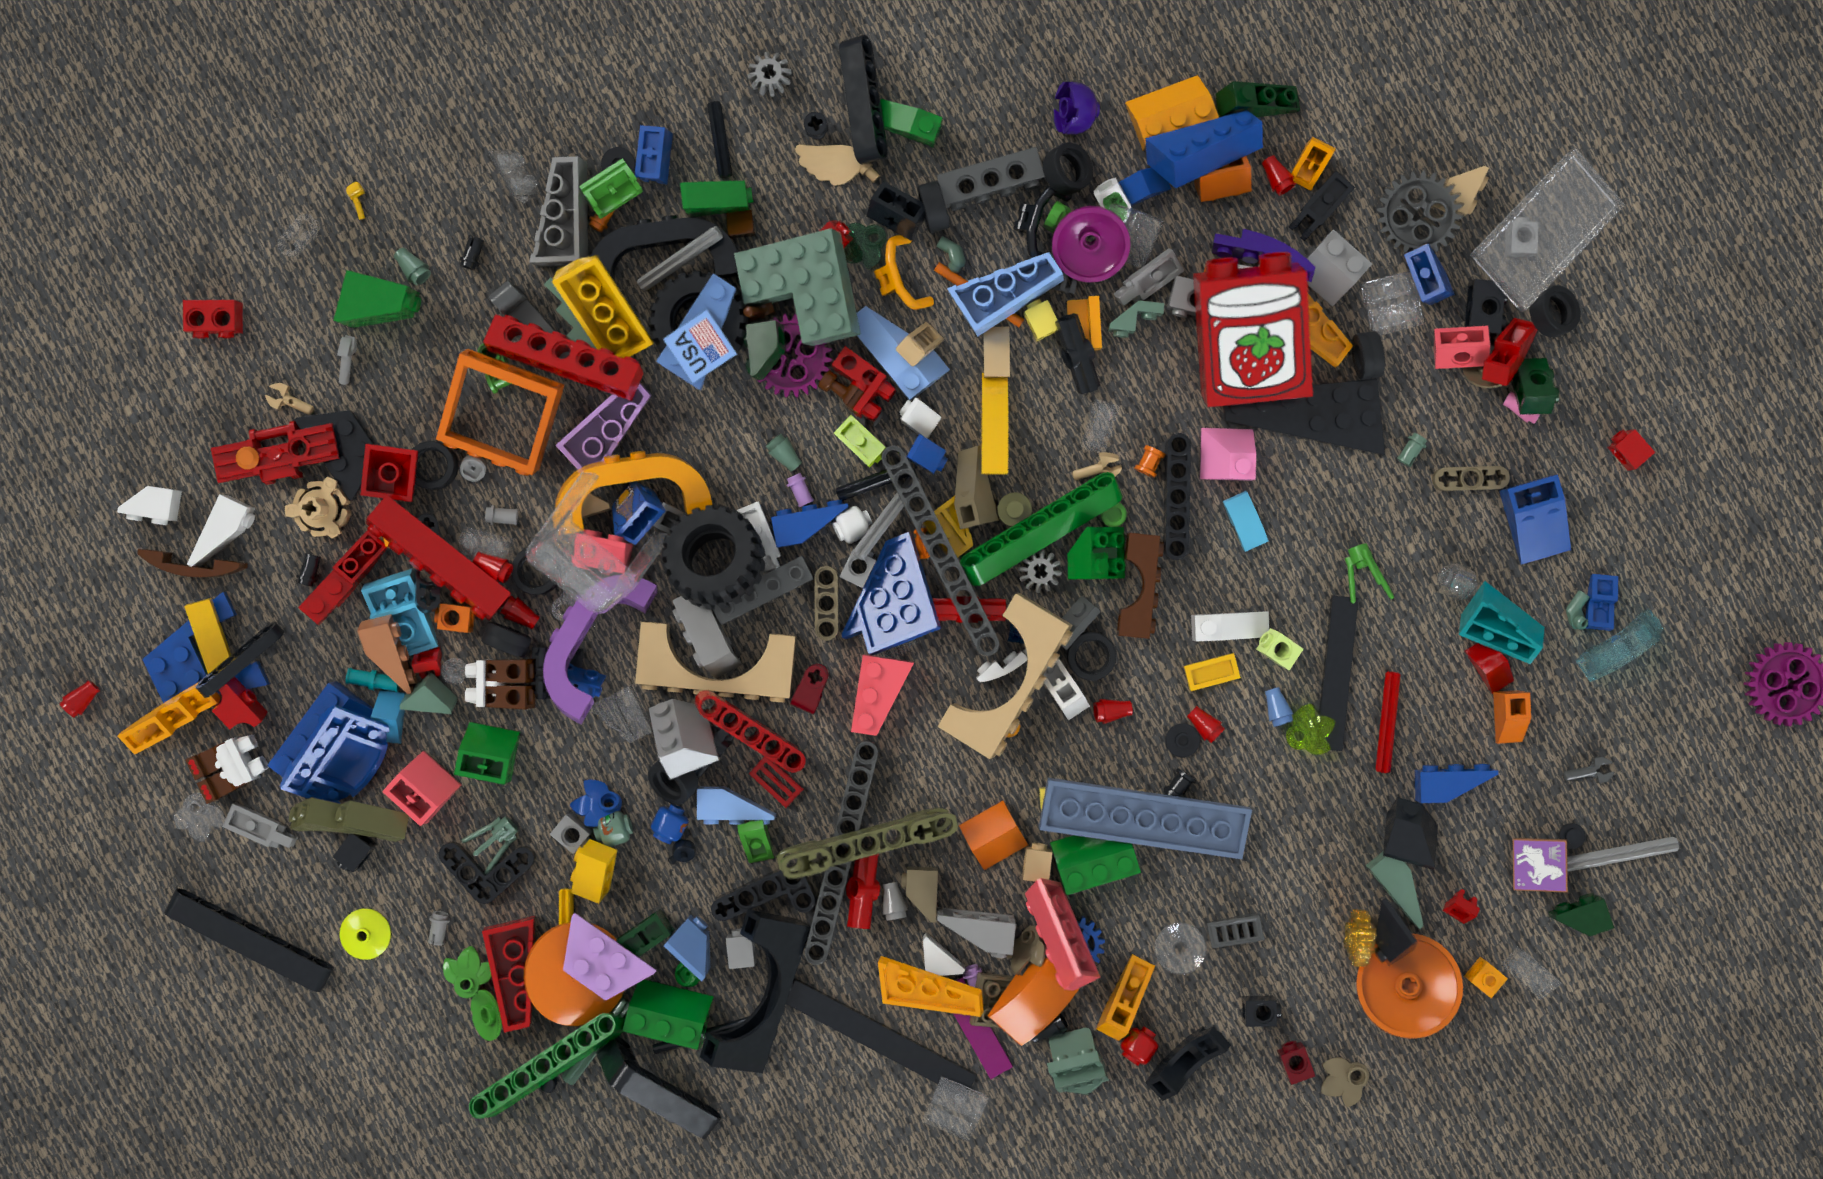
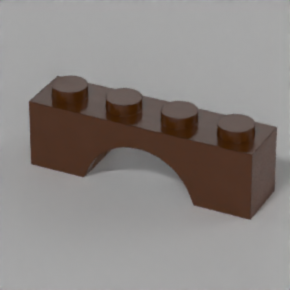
M1127 533L1125 559L1133 563L1139 570L1142 577V590L1133 604L1119 609L1116 634L1118 636L1150 639V634L1155 633L1156 619L1152 618L1153 608L1158 606L1159 594L1154 592L1155 583H1159L1161 578V567H1157L1158 557H1162L1164 551V542L1160 541V536Z

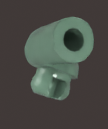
M942 236L936 247L949 254L950 263L948 268L952 272L958 273L965 266L966 262L963 249L960 245Z
M1578 590L1568 604L1566 614L1572 628L1583 630L1588 625V619L1584 617L1582 608L1590 597Z

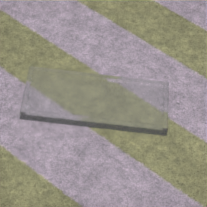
M1573 148L1470 255L1516 308L1523 312L1532 305L1616 216L1625 204L1578 149Z

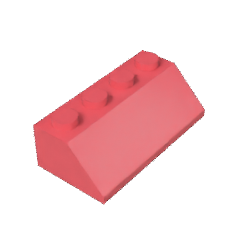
M1043 878L1036 880L1025 893L1027 898L1026 906L1037 922L1036 931L1041 939H1044L1047 947L1046 955L1056 968L1057 982L1064 990L1074 991L1101 978L1061 882Z

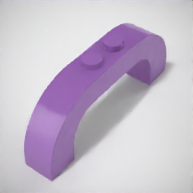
M633 575L608 576L590 585L579 596L574 606L567 608L563 616V620H565L560 629L556 628L551 635V645L545 656L543 667L547 691L553 703L565 716L582 725L594 704L592 696L578 690L568 680V667L598 614L604 608L613 604H626L646 614L658 593L657 585Z

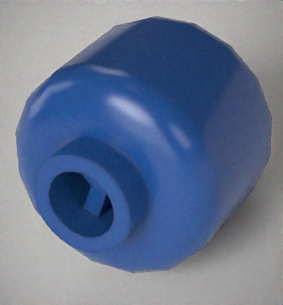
M671 804L670 807H660L651 823V829L654 832L653 836L667 844L679 841L689 823L688 818L683 814L685 810L675 804Z

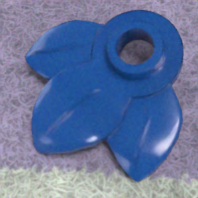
M585 780L584 789L586 795L570 803L571 809L576 814L585 816L584 825L587 827H597L600 818L615 811H620L622 808L620 796L609 791L605 783L597 780ZM608 802L614 804L612 807H605V804Z

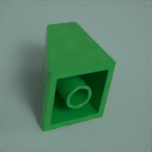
M346 270L333 321L347 327L356 328L413 318L414 313L418 312L421 306L420 293L406 285Z

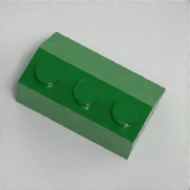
M1071 835L1050 842L1066 895L1141 873L1132 843Z
M644 979L638 982L628 1006L623 1032L698 1050L703 1045L714 996Z

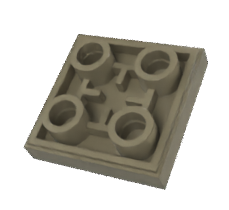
M978 972L975 988L982 990L984 1011L981 1017L970 1016L969 1023L971 1025L1000 1028L987 1015L1014 976Z

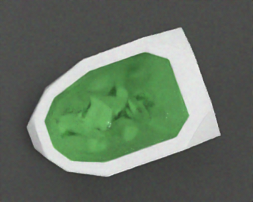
M1112 178L1098 185L1093 192L1099 205L1113 211L1126 223L1131 216V204L1118 180Z

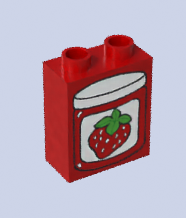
M1289 252L1262 254L1259 256L1258 267L1238 269L1237 258H1217L1206 261V272L1193 273L1201 396L1207 407L1312 397L1307 271L1298 262H1291V253Z

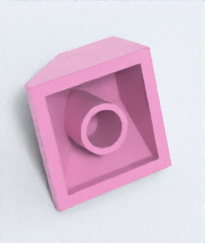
M1201 428L1200 479L1256 480V447L1253 429Z

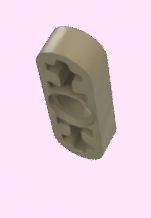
M1502 466L1446 467L1436 470L1432 476L1434 487L1440 491L1496 490L1506 487L1510 480L1509 472ZM1456 471H1459L1458 481L1447 482L1446 487L1443 482H1439V477H1442L1444 472H1446L1447 477H1456ZM1468 471H1472L1477 475V482L1473 486L1467 485L1464 481V475ZM1495 471L1503 477L1502 480L1498 481V485H1496L1494 480L1484 481V476L1495 475Z

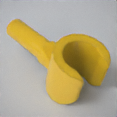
M354 182L346 188V192L351 200H353L359 220L365 219V215L358 197L365 194V191L359 182Z

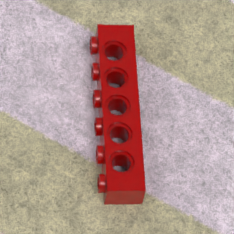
M495 314L483 340L489 352L630 401L633 400L644 374L639 362L634 358L615 356L608 349L600 348L598 350L592 348L590 344L582 340L574 342L556 331H553L552 334L545 332L540 326L533 323L528 325L519 323L518 319L510 315L502 317ZM515 336H522L518 342H512ZM546 344L544 349L535 350L538 345ZM570 352L567 358H559L562 353ZM594 360L593 365L590 367H583L586 361ZM613 368L618 369L615 375H607L609 370Z

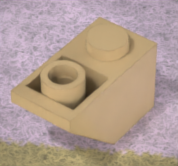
M1486 166L1451 177L1445 183L1447 186L1455 183V187L1452 189L1453 194L1461 192L1456 202L1464 203V206L1458 209V212L1465 214L1464 216L1470 215L1477 204V200L1474 198L1478 190L1482 191L1487 184L1489 177L1486 176L1489 168ZM1435 203L1433 205L1434 207L1445 212V208L1442 204Z

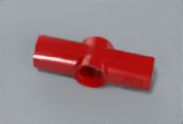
M956 596V600L961 605H967L971 601V597ZM977 597L989 621H1006V618L1003 616L1006 611V599H979ZM932 598L939 621L955 620V622L963 623L951 598ZM976 613L971 614L968 618V623L983 621L982 617Z
M879 854L857 859L854 862L853 877L849 878L846 885V894L850 899L847 927L870 929L873 901L877 900L880 893V884L876 879Z

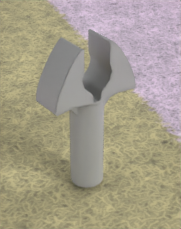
M348 335L341 338L337 356H341L339 383L342 385L349 384L352 355L357 350L356 337Z

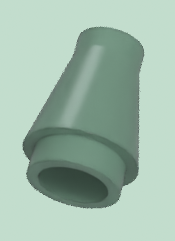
M400 248L394 254L393 258L399 264L409 283H414L418 286L430 277L431 271L428 264L411 254L406 248Z
M781 433L765 446L769 450L768 454L784 465L790 472L802 463L788 437H784Z

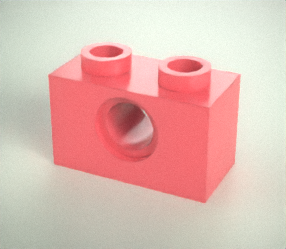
M1488 326L1434 329L1435 369L1484 366V361L1490 355Z

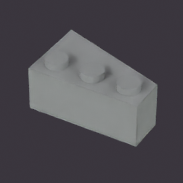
M682 596L672 600L676 608L672 610L677 622L679 624L683 623L686 629L683 635L688 645H693L696 653L693 654V657L699 668L704 667L716 679L743 665L740 658H737L730 645L732 643L729 637H726L712 609H706L703 604L697 607Z

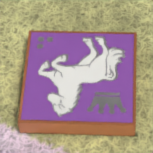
M1513 838V890L1568 892L1567 839Z

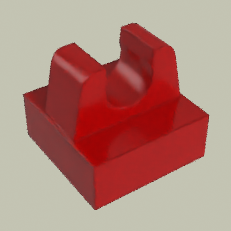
M440 647L414 654L411 664L414 673H419L423 679L427 676V671L434 670L436 677L440 676L442 669V652Z
M1461 889L1445 903L1442 911L1465 924L1477 917L1480 908L1477 907V898L1472 897L1466 900L1463 898L1465 890Z

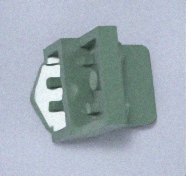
M1082 1028L1066 1032L1061 1036L1049 1038L1053 1062L1047 1063L1049 1074L1054 1079L1055 1088L1059 1093L1067 1091L1069 1093L1088 1095L1103 1082L1109 1081L1103 1058L1097 1051L1093 1034L1089 1028Z

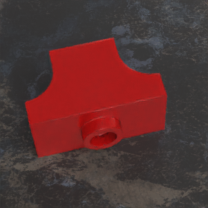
M233 677L219 689L222 699L212 710L229 730L240 723H247L255 727L263 721L268 713L257 701L256 695L250 689H246L236 677Z

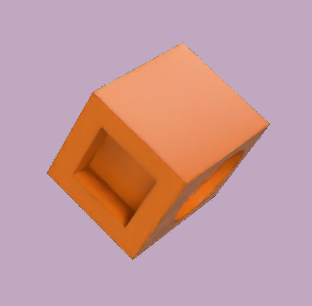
M440 603V607L436 609L434 615L437 629L464 633L473 632L475 615L471 612L472 607ZM453 610L459 614V621L456 625L449 621V614Z

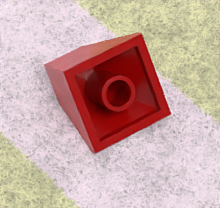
M365 444L360 495L384 498L388 495L393 500L413 502L418 450Z

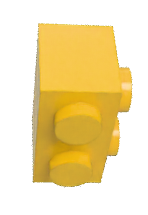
M591 839L583 847H579L574 856L576 867L570 878V881L573 882L571 893L599 904L611 887L617 849Z

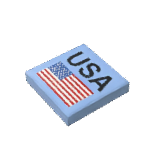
M708 310L663 339L692 383L736 355V352Z

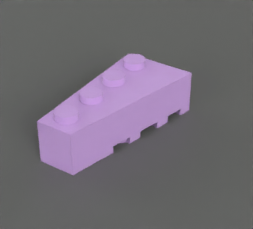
M641 382L632 401L612 394L557 443L556 447L577 469L591 463L604 461V457L613 454L652 394Z

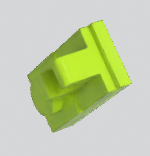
M852 415L834 432L868 467H871L874 462L878 464L882 459V453L886 447Z

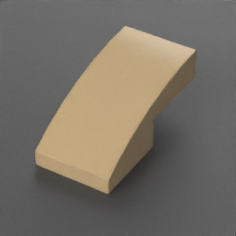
M992 327L983 333L984 378H1010L1009 327Z

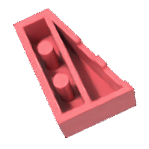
M863 654L851 732L877 736L914 664L913 661Z

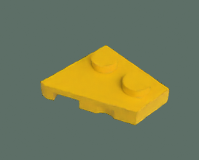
M953 496L937 508L934 513L958 558L973 547L969 528L960 530L954 505L955 496ZM925 521L923 525L932 535L936 531V526L931 521ZM938 544L947 556L948 550L946 546Z

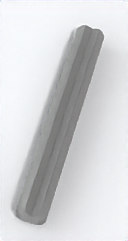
M716 226L712 227L639 278L637 283L641 290H649L721 240L723 235L719 228Z
M910 476L901 488L906 489L912 485L913 480ZM898 493L895 494L853 550V554L858 559L864 560L904 507Z

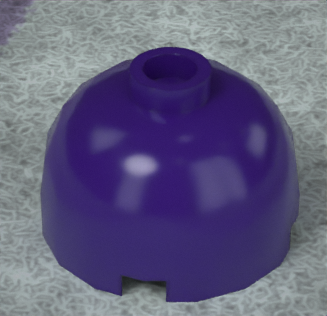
M1063 82L1059 86L1055 99H1059V112L1054 109V123L1057 131L1063 132L1062 134H1081L1087 131L1100 113V104L1097 102L1094 92L1085 84L1078 82Z

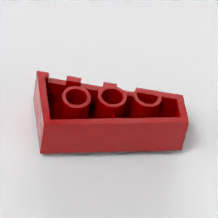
M535 916L484 927L482 930L504 1033L530 1027L532 1022V1003L525 989L524 967L527 956L535 942Z

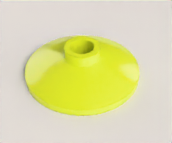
M358 909L350 913L344 919L340 928V941L343 948L351 956L362 960L373 959L382 954L388 947L391 939V929L388 921L381 913L372 909ZM360 931L366 933V940L360 939Z

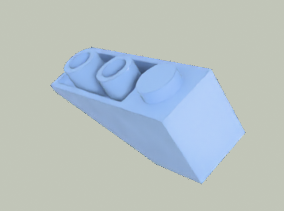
M699 786L697 788V820H703V824H719V820H729V824L739 825L744 824V820H763L764 825L770 824V820H775L776 813L725 786Z

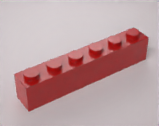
M388 495L384 497L366 518L367 530L377 538L382 536L389 542L388 546L399 555L401 553L405 554L410 558L409 563L417 570L421 571L424 569L431 575L429 577L430 580L437 586L442 587L444 585L452 591L450 595L459 603L466 602L471 606V612L479 619L483 620L486 618L490 621L509 599L511 592Z

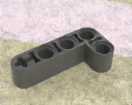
M508 279L488 296L504 315L515 317L519 320V323L525 325L529 323L536 324L543 331L551 334L553 331H556L520 289ZM546 344L538 345L536 350L544 349ZM570 352L562 353L559 358H567Z

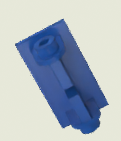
M569 664L568 680L573 686L577 684L578 690L593 698L595 696L600 697L602 692L601 686L606 675L599 674L592 669L585 670Z

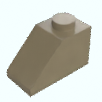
M907 866V873H902L901 888L906 889V896L930 922L936 923L938 868Z

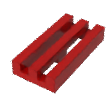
M765 756L749 773L785 808L804 790L779 765ZM767 763L768 765H770L781 777H783L794 789H796V791L793 793L789 788H787L776 776H774L764 766V764ZM759 769L789 796L787 800L757 774Z

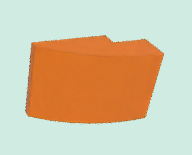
M1044 958L1041 967L1031 963L1023 975L1016 974L987 1016L1016 1043L1022 1046L1043 1031L1063 1011L1080 988L1074 991L1064 990L1057 982V971L1054 964L1048 958Z

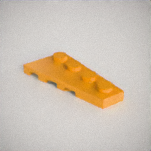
M1308 294L1310 348L1336 368L1353 345L1333 320L1328 319L1322 311L1323 308L1317 301L1315 302Z
M883 956L878 961L883 1004L981 1017L984 1011L981 989Z

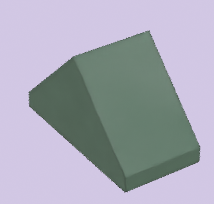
M430 673L414 686L411 694H405L400 703V709L451 714L457 703V696L435 675Z

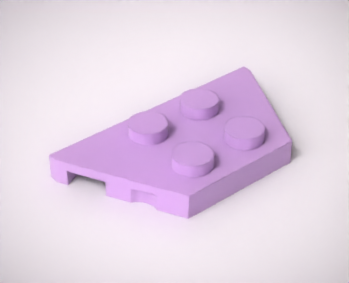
M576 913L572 915L563 971L601 998L608 1000L656 972V969L581 916Z

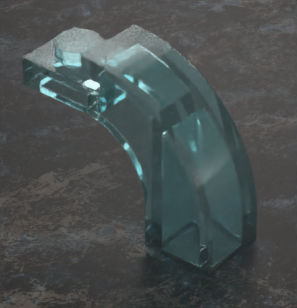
M1650 608L1646 609L1622 631L1606 641L1586 649L1576 662L1590 682L1623 667L1643 654L1661 639L1659 634L1664 629Z

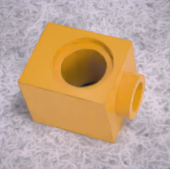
M1481 957L1477 959L1464 975L1466 979L1490 998L1496 994L1508 979Z

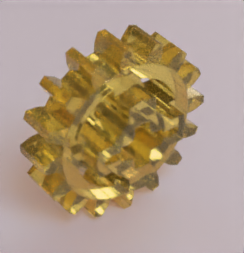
M1353 910L1349 922H1346L1344 926V948H1347V953H1350L1349 960H1351V965L1355 967H1367L1371 954L1375 952L1376 928L1372 927V923H1370L1371 917L1368 916V911Z

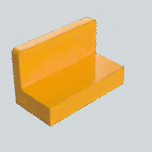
M1089 296L1088 299L1068 300L1067 315L1078 314L1085 338L1090 341L1094 351L1101 350L1099 296Z

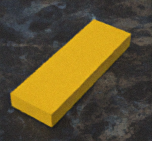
M212 598L184 606L208 674L231 655Z

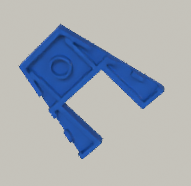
M222 592L213 599L220 623L237 615L227 592ZM189 620L142 659L163 703L200 682L208 675L205 664L192 639L194 633ZM259 661L246 666L235 676L246 689L270 684Z

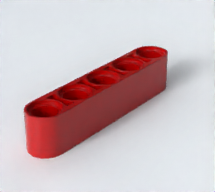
M703 690L696 695L695 706L704 718L785 770L797 773L804 768L806 763L805 756L796 745L714 692ZM705 700H714V704L710 709L702 708ZM734 713L735 718L732 722H723L726 714ZM748 727H756V732L752 736H744L745 730ZM769 741H777L776 747L774 749H765V746ZM796 753V761L793 763H787V757L790 754Z

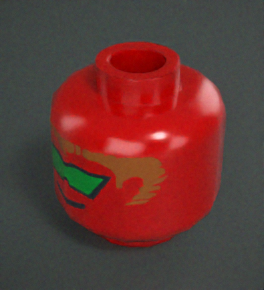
M1145 1026L1141 1030L1132 1027L1120 1044L1123 1050L1121 1055L1137 1066L1140 1063L1143 1065L1148 1064L1159 1048V1044L1154 1040L1156 1034Z

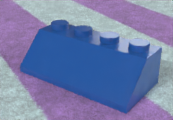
M338 681L328 683L267 766L283 777L290 760H295L318 725V718L333 704L368 718L371 717L374 708Z

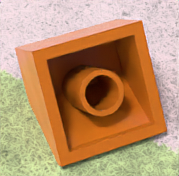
M1247 156L1195 179L1194 185L1200 201H1214L1219 198L1252 192L1251 165Z

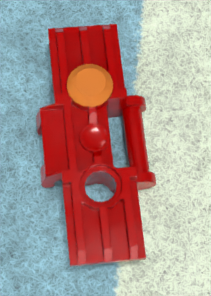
M290 421L288 425L259 431L251 429L249 430V439L247 441L211 448L218 483L259 475L261 481L269 485L276 483L275 479L292 477L293 479L303 478V473L299 471L298 467L340 459L333 423L299 430L297 423ZM288 435V443L261 448V440ZM303 441L306 444V452L303 455H299L298 446Z

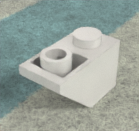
M916 397L913 402L908 400L900 411L902 416L901 423L927 439L941 420V416Z
M147 486L120 505L117 512L127 514L126 519L142 521L143 517L152 518L151 523L167 525L168 521H177L182 491Z

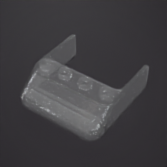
M582 472L527 548L526 557L532 566L588 610L603 614L635 589L663 549L664 538L666 536L670 537V535L654 531L630 566L624 565L572 522L573 512L599 477L595 473Z

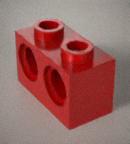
M183 300V331L192 334V338L199 339L209 338V334H218V338H234V334H243V303L236 300ZM229 313L230 321L224 326L222 318L225 314ZM203 314L204 322L198 326L196 322L197 317Z

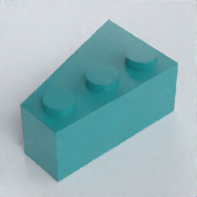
M1484 581L1461 614L1459 635L1531 664L1543 649L1545 627Z

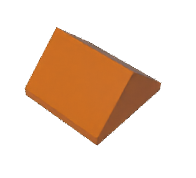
M1003 800L959 825L972 853L984 870L1028 846L1026 839Z

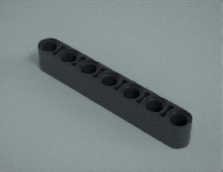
M176 888L164 911L165 915L312 991L322 992L334 969L330 963L185 889Z

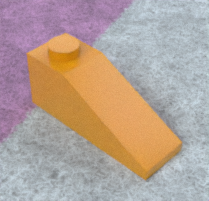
M1133 954L1131 955L1103 1010L1096 1030L1118 1041L1129 1033L1155 965Z

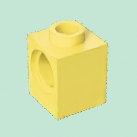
M1038 299L1026 305L1028 310H1025L1023 315L1036 341L1058 332L1055 323L1057 318L1048 300L1041 302Z

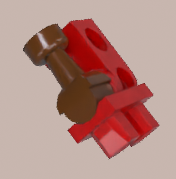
M845 346L832 363L833 371L850 380L851 384L849 387H846L837 382V375L829 370L820 380L818 387L825 392L832 390L843 400L845 407L860 419L864 416L875 422L881 414L882 408L873 403L878 395L889 402L896 393V389L887 381L885 374L879 372L875 367Z

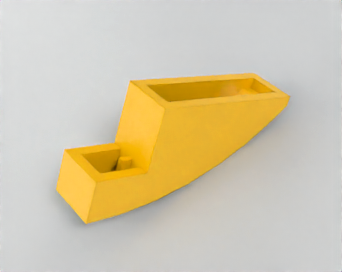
M982 373L981 474L1007 475L1008 378H984V373Z

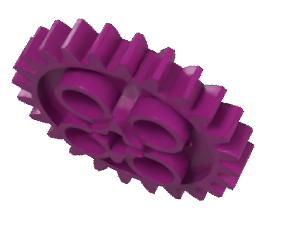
M784 314L783 322L779 323L783 325L784 333H788L791 336V341L785 345L786 351L780 357L781 366L776 370H770L764 380L757 381L759 383L767 381L765 386L767 391L774 386L775 395L784 390V396L788 398L790 391H793L795 397L799 398V390H803L806 395H809V386L816 390L818 389L815 382L822 379V372L826 373L829 371L825 364L833 363V360L826 357V354L833 352L832 348H825V345L828 343L815 345V350L811 355H804L801 353L803 344L800 339L794 352L797 359L790 361L786 376L784 378L781 377L788 361L785 353H791L796 336L801 335L797 314H794L792 321H789L787 315ZM797 366L803 367L805 369L804 377L801 379L792 378L793 368Z
M1784 642L1783 646L1775 643L1774 650L1770 647H1765V655H1755L1759 661L1758 663L1749 662V665L1754 669L1753 672H1745L1747 676L1751 677V681L1744 682V685L1751 687V690L1747 691L1745 695L1753 696L1754 698L1749 702V705L1758 706L1755 713L1764 714L1763 719L1766 721L1773 719V724L1781 725L1783 722L1784 726H1792L1794 722L1796 725H1802V718L1805 721H1812L1810 713L1820 715L1821 713L1817 707L1818 705L1823 706V662L1818 663L1821 655H1811L1812 648L1805 647L1803 649V644L1795 643L1794 646L1791 642ZM1794 660L1796 663V669L1792 673L1789 669V665ZM1806 672L1808 673L1807 676H1805L1804 678H1799L1803 676ZM1772 673L1774 681L1769 686L1767 684V676ZM1805 683L1809 686V691L1806 695L1802 692V687ZM1776 690L1770 695V697L1768 696L1769 692ZM1782 696H1785L1787 701L1786 705L1782 708L1780 706V699Z

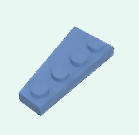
M713 274L678 329L708 310L720 330H722L736 288ZM666 345L656 362L701 391L705 376L692 383Z

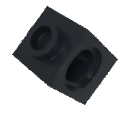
M349 834L333 855V858L338 861L337 865L343 870L355 872L361 868L378 844L368 836Z
M1273 995L1242 996V1022L1246 1027L1277 1026V1019L1281 1018V1005L1277 1003ZM1259 1006H1268V1011L1264 1016L1256 1015V1010Z

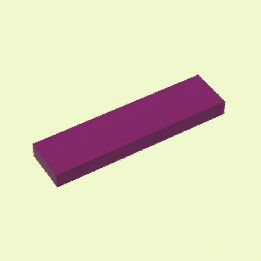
M962 976L955 980L963 984H966ZM953 1013L990 1079L1013 1067L991 1027L973 1026L969 1023L970 1015Z

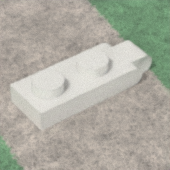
M758 501L736 510L745 519L749 520L762 541L761 544L765 549L766 555L763 558L766 563L765 573L780 567L777 558L781 556L779 548H776L774 536L760 502Z

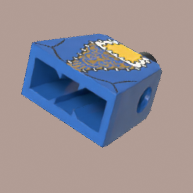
M634 481L623 486V493L612 505L615 535L623 537L624 540L636 545L665 513V508L652 489Z

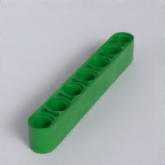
M1105 472L1097 475L964 555L960 560V564L970 584L973 586L985 584L1118 504L1122 500L1123 495L1114 474Z
M618 1013L598 1015L474 1096L469 1103L470 1114L477 1119L491 1118L503 1112L621 1035L625 1023L624 1018ZM609 1019L613 1023L611 1031L607 1029V1021ZM587 1033H590L592 1037L589 1045L586 1042ZM567 1046H569L571 1050V1055L569 1058H567L565 1054ZM546 1060H548L550 1064L548 1072L545 1070L544 1067ZM526 1073L529 1077V1082L527 1085L524 1082V1076ZM505 1087L508 1090L507 1098H505L503 1094V1090ZM484 1101L487 1103L486 1112L483 1110Z

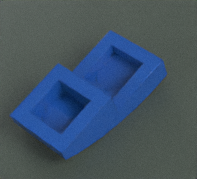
M1592 574L1588 587V596L1590 598L1586 606L1585 618L1588 619L1586 628L1611 631L1614 629V603L1618 602V576Z

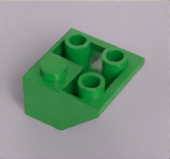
M1086 527L1067 554L1068 579L1125 578L1124 527Z

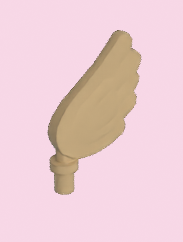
M799 144L795 148L796 153L800 156L799 164L807 168V172L815 175L819 181H830L832 185L838 186L851 181L859 173L866 175L873 183L880 177L872 168L873 165L871 163L864 165L858 163L851 146Z

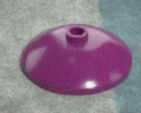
M1099 206L1078 208L1067 214L1057 225L1052 238L1053 256L1058 267L1069 277L1081 282L1103 281L1116 274L1128 258L1130 252L1128 229L1123 220L1109 209ZM1089 235L1095 237L1091 242L1086 241V237Z

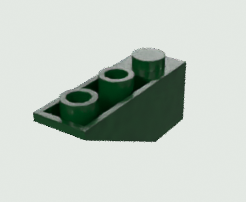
M1232 81L1215 94L1219 118L1248 110L1256 117L1300 111L1296 86Z

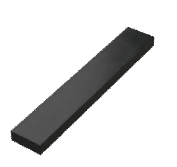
M1331 595L1316 749L1343 751L1359 598H1356V602L1353 604L1350 597Z

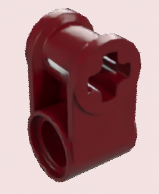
M816 663L807 668L790 705L810 714H815L829 677L828 670L824 665ZM816 670H819L823 680L812 681L813 676L810 675V672L814 673Z

